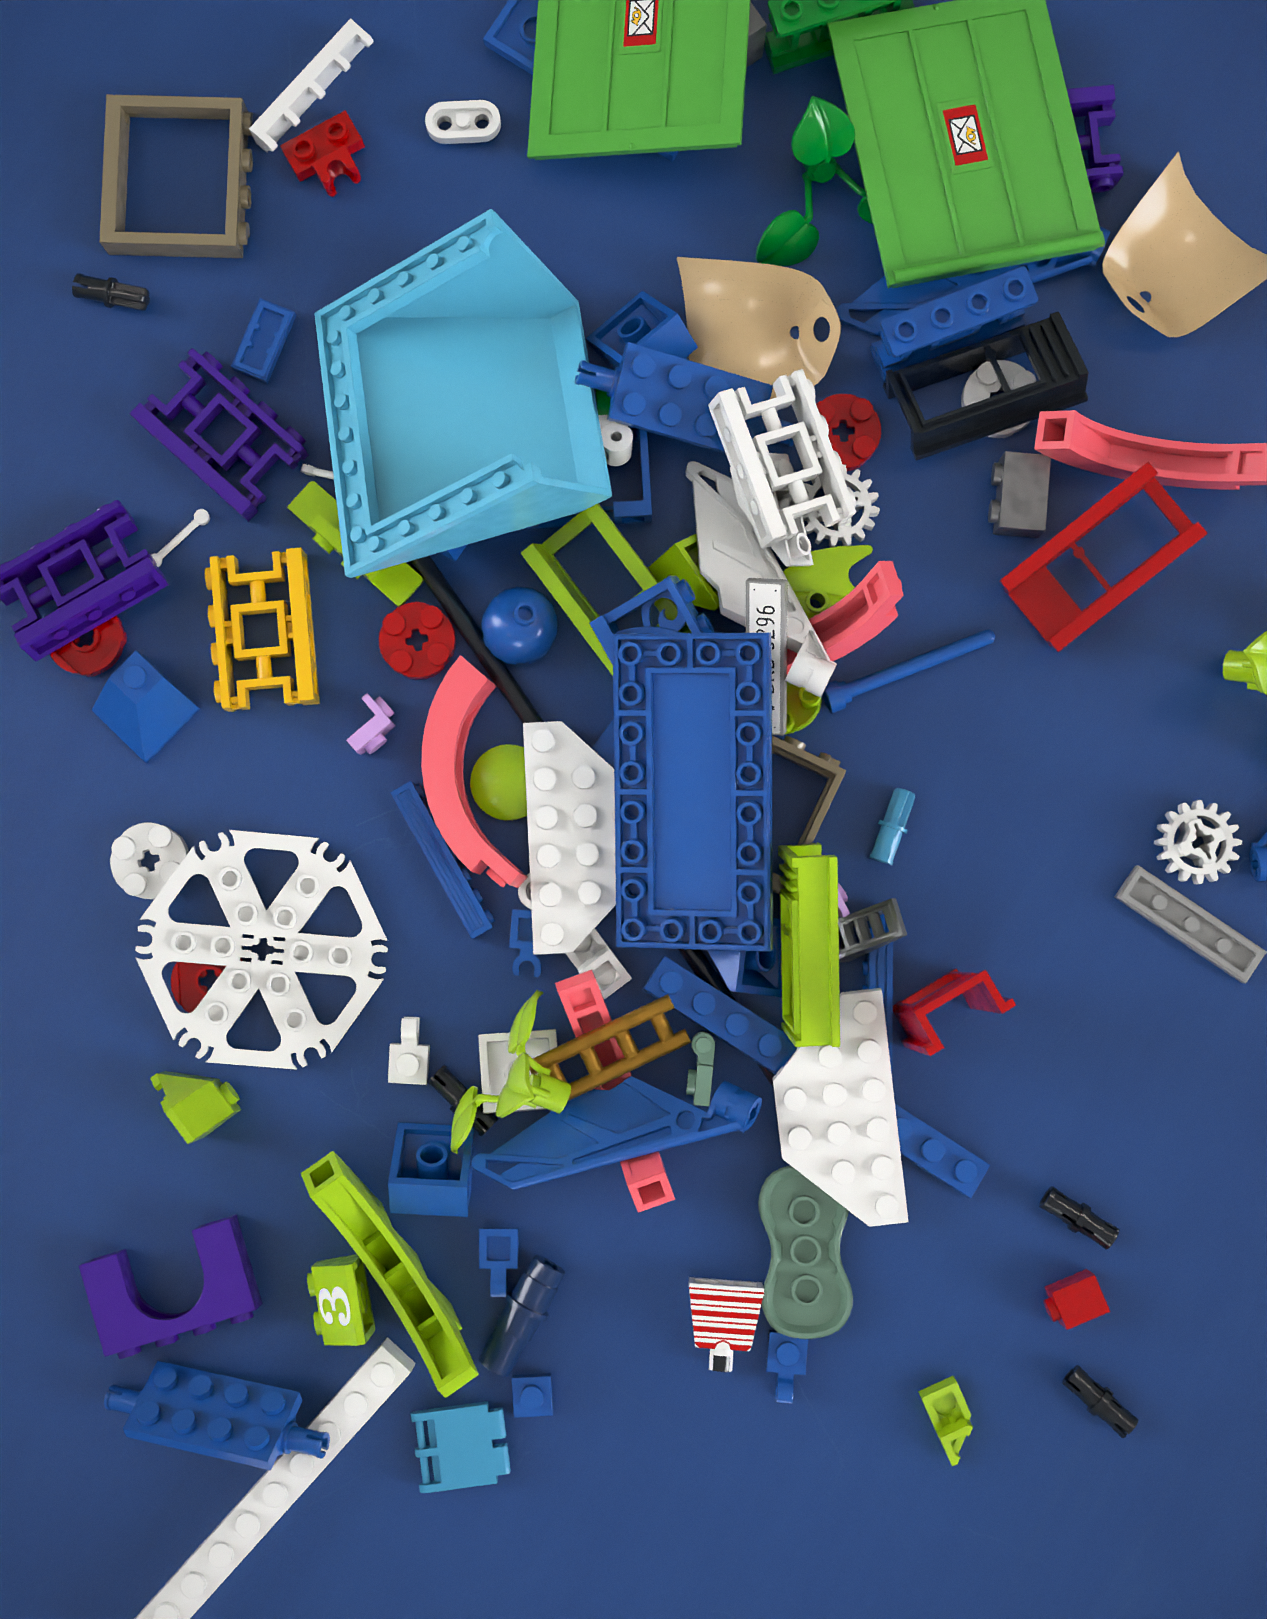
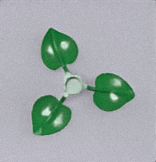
M815 96L810 98L806 112L797 125L791 142L794 156L802 163L806 170L802 175L805 183V216L802 217L796 210H788L778 215L768 225L756 250V260L759 263L778 266L798 264L808 258L817 247L819 232L813 224H810L813 219L812 181L825 183L837 174L858 195L863 196L858 204L857 212L864 221L873 224L865 189L860 187L834 159V157L842 156L851 149L855 139L854 125L840 108L824 99Z

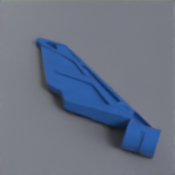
M1100 227L1106 244L1110 230ZM1105 245L1092 251L893 289L892 287H887L886 278L883 276L852 303H841L836 308L840 322L879 337L882 332L880 324L883 319L1022 266L1026 267L1032 283L1085 265L1095 267ZM849 311H880L865 323L851 318Z
M630 1076L611 1090L593 1089L569 1100L560 1114L551 1111L490 1154L479 1153L474 1156L472 1167L477 1172L507 1188L516 1190L734 1131L744 1134L756 1120L761 1108L762 1098L747 1090H742V1088L728 1081H724L716 1090L709 1109L705 1112ZM488 1162L517 1164L500 1175L488 1170Z

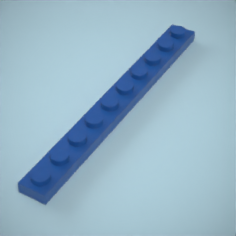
M666 956L662 957L642 989L656 999L668 994L675 1007L673 1010L775 1075L797 1050V1047L793 1045L783 1031ZM895 1104L901 1156L966 1198H972L990 1164Z

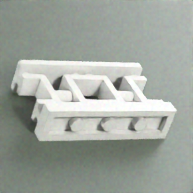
M803 369L796 370L789 376L783 375L777 378L772 384L777 396L776 398L751 405L746 389L742 387L738 388L735 392L733 388L718 392L708 404L761 549L776 545L781 540L785 541L793 538L799 532L794 517L819 510L825 527H829L835 523L841 524L846 522L856 513L854 493L845 483L841 472V458L836 451H833L828 437L829 428L827 421L818 411L815 403L814 386L809 379H806ZM792 404L798 423L782 427L777 411L788 408ZM762 416L767 432L756 435L752 439L745 420ZM792 438L804 470L778 477L767 445ZM819 477L825 496L809 500L803 482ZM788 487L795 505L778 511L772 492Z

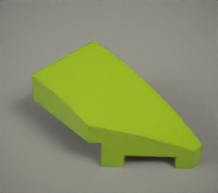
M951 1376L918 1391L944 1451L951 1465L954 1466L959 1462V1451L966 1435L970 1436L973 1425L970 1422L971 1413L954 1376Z

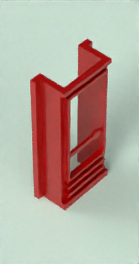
M1149 461L1000 580L1005 592L1048 645L1054 647L1057 652L1062 650L1208 534L1199 522L1193 524L1157 481L1155 476L1158 472ZM1141 490H1144L1179 534L1111 587L1084 555L1085 550L1082 547H1078L1075 543ZM1070 547L1073 550L1074 557L1081 559L1106 590L1103 595L1083 611H1081L1046 568V566Z
M956 968L894 1004L893 1013L907 1035L905 1039L901 1040L904 1047L931 1056L944 1048L926 1017V1014L960 994L963 995L969 1007L975 1010L1003 1014L1017 1005L1013 998L1001 996L986 970L973 973L958 972ZM954 980V982H952L951 984H949V985H947L946 987L942 988L941 990L935 992L934 994H932V995H930L929 997L923 999L922 1001L918 1002L917 1004L912 1005V1004H914L915 1002L919 1001L920 999L926 997L927 995L931 994L932 992L936 991L937 989L943 987L944 985H946V984H948L949 982H951V981Z

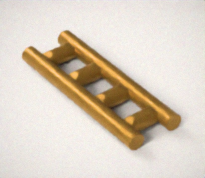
M667 994L532 1059L542 1067L550 1069L551 1077L567 1082L558 1063L580 1054L589 1074L570 1083L569 1101L691 1043V1040L685 1029L676 1033L673 1032L664 1014L675 1008L670 996ZM650 1020L660 1040L638 1050L629 1030ZM615 1037L624 1058L603 1067L594 1046ZM530 1067L529 1070L531 1074L538 1073L532 1067Z

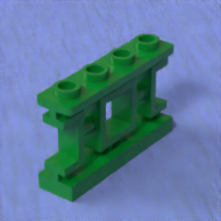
M768 0L770 12L768 18L772 31L765 33L764 48L773 74L834 55L827 27L828 23L915 8L913 0Z

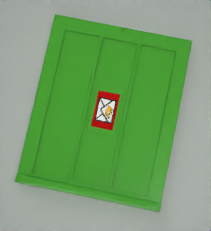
M538 0L527 157L535 160L733 148L741 145L750 0Z
M954 0L827 24L847 114L855 128L854 144L888 288L892 287L893 289L1096 250L1105 245L1045 0Z

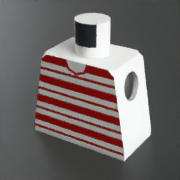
M689 1277L688 1284L695 1347L710 1349L709 1370L731 1372L733 1350H751L764 1296V1286L762 1282Z

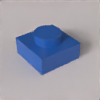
M551 1373L512 1375L514 1418L553 1416Z

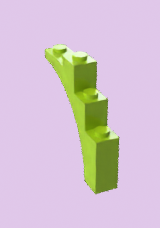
M331 1151L303 1171L301 1176L310 1198L344 1236L388 1298L415 1343L437 1390L447 1398L478 1376L479 1373L461 1336L460 1330H462V1327L452 1304L427 1278L417 1253L392 1227L384 1206L334 1151Z

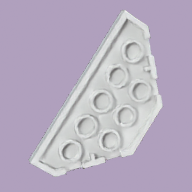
M562 721L523 723L533 954L573 953L616 905L614 768Z
M881 988L841 992L840 1047H832L831 1045L797 1047L796 1052L784 1067L782 1066L772 1078L782 1159L869 1227L908 1222L882 990Z

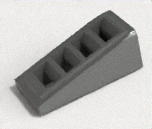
M896 898L888 899L838 919L839 962H850L907 936ZM881 914H884L889 930L887 933H885L881 922ZM868 920L870 921L871 928L874 934L873 938L871 936L869 926L867 923ZM854 927L856 928L860 943H857L853 930Z

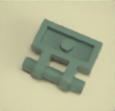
M701 1031L696 1033L691 1041L692 1049L698 1056L696 1070L688 1069L686 1095H693V1105L709 1106L715 1041L708 1032Z

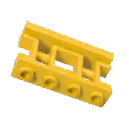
M301 547L286 549V552H272L273 571L239 574L238 559L234 555L226 556V558L211 556L210 567L205 568L206 587L208 590H212L213 605H208V620L210 627L215 628L216 642L211 643V658L213 665H218L219 680L214 681V695L216 703H221L222 708L228 712L238 709H250L249 690L283 687L284 703L288 706L320 704L307 554ZM284 566H287L291 615H288V605L284 600L266 602L265 583L285 582ZM225 571L228 573V583L232 586L250 585L251 603L230 605L231 621H229ZM277 612L280 646L245 649L243 615ZM290 641L294 642L298 691L294 690V679L291 676H272L271 658L292 656ZM231 646L234 647V658L236 660H256L257 679L236 681V697Z

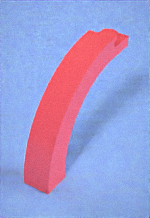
M1076 410L1041 411L1039 413L1034 449L1045 456L1076 468L1115 478L1127 479L1149 461L1158 472L1155 478L1161 485L1240 490V486L1267 485V443L1209 444L1172 441L1117 430L1086 418Z
M878 561L849 594L830 608L809 619L831 661H835L859 648L878 635L898 617L895 604L904 594L902 583L897 576L893 561ZM787 649V674L798 654L790 649Z
M460 655L448 670L435 694L424 728L421 767L428 806L445 842L456 857L471 872L481 875L489 866L490 868L486 874L498 885L504 887L508 883L510 886L519 888L528 876L488 840L475 820L468 803L463 775L466 742L477 713L497 686Z
M593 970L555 983L576 1038L612 1021ZM615 1037L594 1046L603 1067L624 1058ZM631 1071L595 1089L611 1090L632 1076ZM659 1152L620 1162L638 1213L675 1200Z

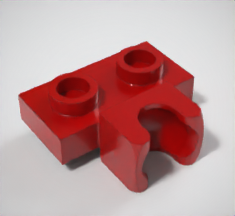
M346 110L280 145L299 182L317 174L330 197H334L337 194L334 186V180L337 176L347 175L355 184L361 181V175L351 154L364 148L365 145Z

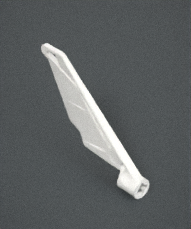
M691 461L688 463L685 473L693 485L699 571L718 591L720 614L746 627V580L748 578L787 580L771 548L761 549L750 519L738 505L733 480L705 465ZM700 475L715 481L717 492ZM788 582L787 649L798 654L785 681L799 688L803 687L806 691L821 698L837 663L830 660Z

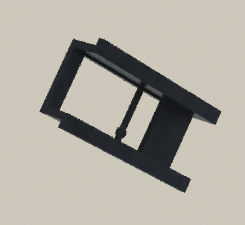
M1058 311L1050 314L1049 318L894 372L892 369L886 371V383H883V388L888 399L896 397L911 430L910 449L917 461L1038 419L1041 411H1061L1087 402L1086 385L1089 372ZM1026 352L1039 381L1011 390L997 360H1004ZM982 363H991L1004 393L927 420L924 419L912 391L978 369Z

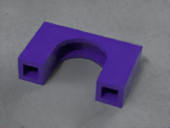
M237 1214L200 1225L191 1230L204 1273V1285L201 1296L195 1306L185 1312L165 1313L154 1309L146 1303L137 1289L126 1248L87 1260L78 1265L104 1357L117 1353L119 1359L127 1358L142 1352V1345L154 1341L156 1347H162L178 1341V1334L192 1330L193 1335L197 1336L216 1329V1322L230 1318L231 1324H236L254 1317L253 1311L263 1303Z

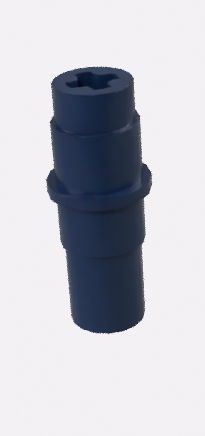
M535 1255L529 1267L521 1275L513 1292L507 1293L505 1297L507 1303L496 1321L497 1325L478 1358L479 1362L487 1369L501 1376L508 1377L524 1347L527 1342L531 1341L540 1322L545 1321L549 1316L547 1309L556 1295L558 1285L565 1274V1271L560 1266L542 1256Z

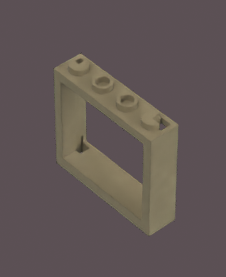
M106 94L99 242L109 255L243 258L244 245H247L248 238H250L249 224L245 222V209L251 208V188L249 185H246L247 172H252L253 169L252 150L248 149V136H252L249 128L253 125V113L248 112L242 98ZM130 117L230 120L225 234L125 232Z
M772 736L773 754L827 779L797 845L811 844L817 835L846 770L840 768L841 762L832 758L831 755L820 752L817 757L804 751L806 745L797 739L785 736L784 740ZM772 872L773 892L780 895V889H784V885L780 882V877H784V874L780 876Z

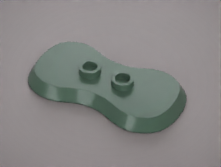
M791 1165L782 1167L772 1172L766 1178L761 1187L758 1201L760 1217L767 1231L771 1246V1263L763 1285L762 1309L770 1326L780 1334L799 1339L821 1338L839 1331L846 1324L853 1305L851 1285L840 1256V1241L849 1210Z

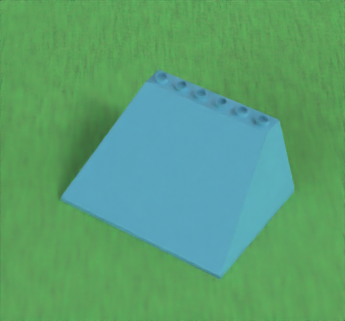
M489 209L314 313L345 576L353 578L579 513L612 497L594 388L575 384V376L580 373L577 372L580 361L585 360L589 363L579 302L492 209Z

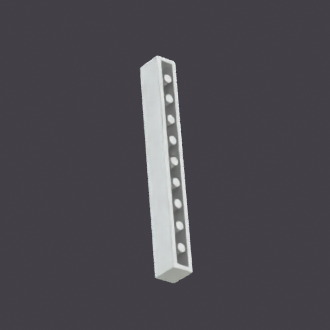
M387 1337L306 1427V1429L329 1433L328 1450L321 1449L326 1452L325 1457L320 1459L316 1456L294 1451L290 1454H282L275 1461L272 1469L266 1471L134 1619H190L405 1380L416 1363Z

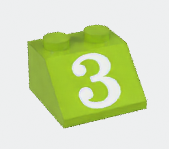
M357 1254L317 1261L311 1266L312 1272L307 1273L309 1294L311 1297L316 1296L318 1311L314 1312L313 1315L316 1334L323 1336L324 1345L358 1346L366 1344L376 1329L365 1264Z

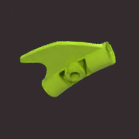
M870 545L837 546L810 551L814 565L791 566L783 571L808 619L830 608L855 588L849 579V569L872 553L873 548ZM815 599L819 601L821 608H814L810 604V600Z

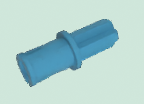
M902 788L894 789L884 819L878 822L881 827L869 858L893 865V859L902 834H907L908 832L905 826L916 798L915 794Z

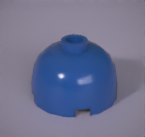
M516 586L503 590L490 601L482 617L481 626L485 646L496 658L508 664L517 665V663L527 662L531 664L539 661L548 654L557 637L558 617L554 605L544 594L533 588Z

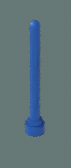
M989 629L978 632L849 683H845V681L837 682L836 680L830 681L822 694L824 702L831 714L845 709L846 704L852 702V697L992 644L995 641V633Z

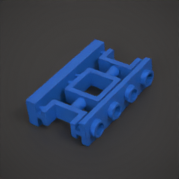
M1019 267L883 319L880 324L882 340L871 343L870 346L883 382L886 381V371L892 369L894 372L1025 326L1022 317L1025 314L1024 309L1038 302L1037 293L1026 267Z

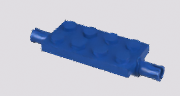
M630 342L625 344L619 367H614L612 370L581 360L577 368V372L580 373L575 376V384L607 392V396L610 397L607 420L724 454L726 453L708 404L718 392L731 388L735 392L738 388L745 387L752 405L769 400L773 385ZM762 416L745 420L752 439L756 435L767 432ZM780 419L782 427L796 424L795 422L791 423ZM792 438L779 442L789 447L794 445Z
M157 1361L143 1390L137 1391L112 1384L108 1389L110 1392H114V1394L106 1392L104 1398L106 1410L130 1414L123 1427L126 1437L271 1470L277 1456L290 1454L292 1451L322 1459L325 1457L326 1452L321 1449L328 1450L330 1435L328 1432L298 1427L296 1414L303 1400L300 1392Z

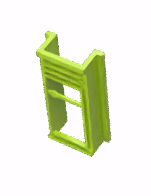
M598 503L577 514L542 544L532 543L521 554L613 676V665L590 625L591 621L600 616L554 554L593 523L643 589L637 595L656 585L658 581ZM660 598L654 603L659 612L666 608L665 616L669 620H674L677 617V607L672 600ZM687 623L680 630L683 633H692Z
M819 842L801 845H779L778 856L784 860V864H779L780 870L784 873V877H780V882L784 885V889H780L782 1019L785 1021L781 1022V1028L795 1047L826 1045L840 1047L837 856L822 855V845Z

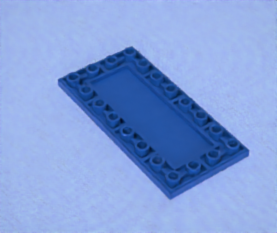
M771 632L613 634L616 947L771 951L773 949Z

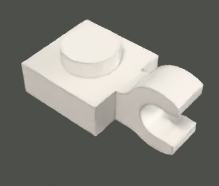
M405 1016L402 1018L401 1043L390 1044L388 1083L428 1084L430 1045L419 1044L420 1017Z

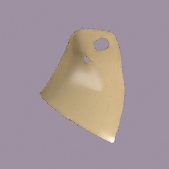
M1178 151L1111 242L1105 254L1102 268L1104 276L1118 297L1134 315L1167 337H1180L1200 328L1267 279V254L1250 247L1211 213L1195 194L1188 181ZM1143 291L1149 292L1151 294V301L1147 302L1141 297L1140 293ZM1127 296L1136 300L1143 308L1144 313L1134 308L1128 301Z
M677 257L685 300L687 330L698 346L689 355L690 361L770 385L779 376H789L799 369H803L806 379H809L813 386L818 384L826 375L839 342L841 322L830 297L818 280L802 271L778 265ZM820 317L826 318L830 325L829 337L824 342L818 341L814 335V324ZM794 326L799 327L798 339H794L790 335V330ZM774 388L772 389L770 399L777 397Z

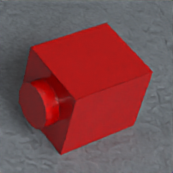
M1087 1269L1044 1287L1048 1298L1043 1300L1050 1319L1052 1322L1059 1321L1067 1330L1110 1312L1095 1274Z

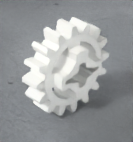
M843 464L841 472L845 483L856 491L853 492L856 500L855 510L858 512L860 509H863L859 522L852 527V521L849 518L844 523H835L832 525L834 530H831L820 523L823 519L819 510L802 515L803 521L808 522L805 527L806 534H810L813 531L816 532L815 543L819 545L825 538L829 540L830 548L835 547L837 541L842 540L844 546H851V537L853 536L858 541H863L865 534L862 528L872 531L875 523L869 517L878 516L880 508L871 506V503L875 502L879 497L878 493H868L867 491L871 486V479L863 482L859 481L858 478L861 471L857 469L852 475L846 474V465ZM819 477L811 480L813 486L803 483L809 500H812L816 493L823 488Z
M1202 800L1193 801L1191 809L1187 803L1177 805L1179 815L1169 811L1165 814L1169 824L1157 825L1156 829L1164 833L1163 838L1154 840L1155 845L1163 846L1164 852L1156 856L1157 859H1168L1170 863L1165 871L1172 873L1179 870L1178 880L1181 882L1187 881L1190 875H1192L1193 884H1202L1204 875L1209 882L1217 881V870L1223 874L1229 873L1231 869L1226 862L1238 860L1240 857L1232 851L1234 846L1242 844V840L1232 837V833L1236 832L1239 826H1228L1226 821L1231 814L1229 812L1216 814L1218 807L1216 803L1209 804L1205 809ZM1201 818L1214 824L1215 828L1212 829L1203 825ZM1179 827L1181 833L1177 842L1174 843L1175 832ZM1196 837H1202L1204 843L1199 848H1193L1191 843ZM1219 842H1221V850L1217 857L1215 852ZM1185 856L1192 859L1194 865H1198V868L1187 865L1180 857Z

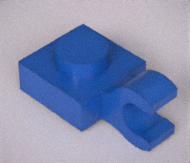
M480 1228L479 1269H491L490 1297H506L508 1293L507 1269L519 1268V1228Z
M769 1330L766 1372L777 1373L776 1402L792 1404L794 1374L806 1375L808 1339L792 1338L777 1331Z

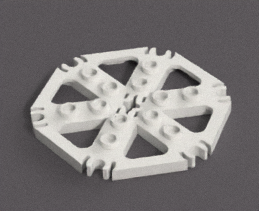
M229 830L234 839V846H230L228 837L221 832L218 834L222 843L221 848L218 851L212 852L208 849L204 840L199 842V848L206 856L201 860L196 853L195 846H193L140 918V920L149 919L155 921L156 925L155 927L151 925L138 926V931L151 934L152 943L147 947L136 946L135 951L140 954L152 953L153 958L145 960L136 958L173 1040L176 1039L178 1033L183 1028H186L188 1032L180 1038L179 1046L184 1047L191 1038H197L201 1042V1048L195 1057L200 1059L205 1056L211 1046L214 1047L211 1057L206 1061L208 1063L297 1070L293 1064L291 1054L296 1053L297 1061L302 1067L308 1065L304 1052L309 1047L317 1049L322 1059L326 1057V1049L320 1043L322 1039H325L329 1044L332 1053L384 979L370 978L368 974L370 971L376 974L386 972L385 967L373 965L371 958L376 952H388V948L384 945L372 946L371 941L380 939L387 941V938L351 861H349L343 871L338 872L337 868L344 863V854L341 853L334 862H328L324 859L323 854L329 846L327 842L321 843L317 848L316 854L311 853L312 848L319 838ZM253 848L291 851L298 857V867L266 910L244 862L245 854ZM195 874L205 875L210 881L230 927L177 923L169 916V906L190 877ZM340 886L348 891L362 921V930L357 936L339 937L299 933L331 888ZM243 934L254 935V939L243 938ZM274 937L285 938V942L274 941ZM261 938H266L269 946H273L275 949H284V953L274 952L273 954H267L265 961H260L257 953L252 952V950H242V946L252 947L253 945H258ZM240 958H252L251 962L240 961ZM272 960L283 961V965L272 964ZM175 961L226 966L193 1012L182 1013L177 1009L162 977V970L167 963ZM296 972L349 976L355 981L356 992L335 1022L324 1025L317 1020ZM259 989L280 1033L281 1044L274 1051L232 1048L227 1042V1033Z

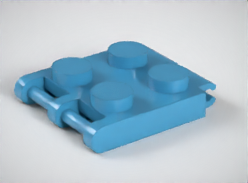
M485 1401L418 1410L410 1413L411 1422H415L418 1447L415 1448V1457L420 1458L423 1481L419 1484L420 1493L497 1484L498 1475L510 1473L507 1443H493L495 1439L506 1437L503 1408L489 1409V1403ZM423 1421H427L430 1445H426ZM429 1456H431L434 1474L433 1481H430L428 1465Z

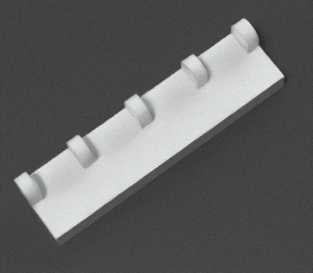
M349 19L249 128L256 144L265 152L269 150L273 152L278 147L276 142L292 125L296 127L301 122L299 117L317 98L321 100L326 94L324 90L342 71L347 72L351 67L350 62L365 46L370 47L374 42L372 37L352 19Z

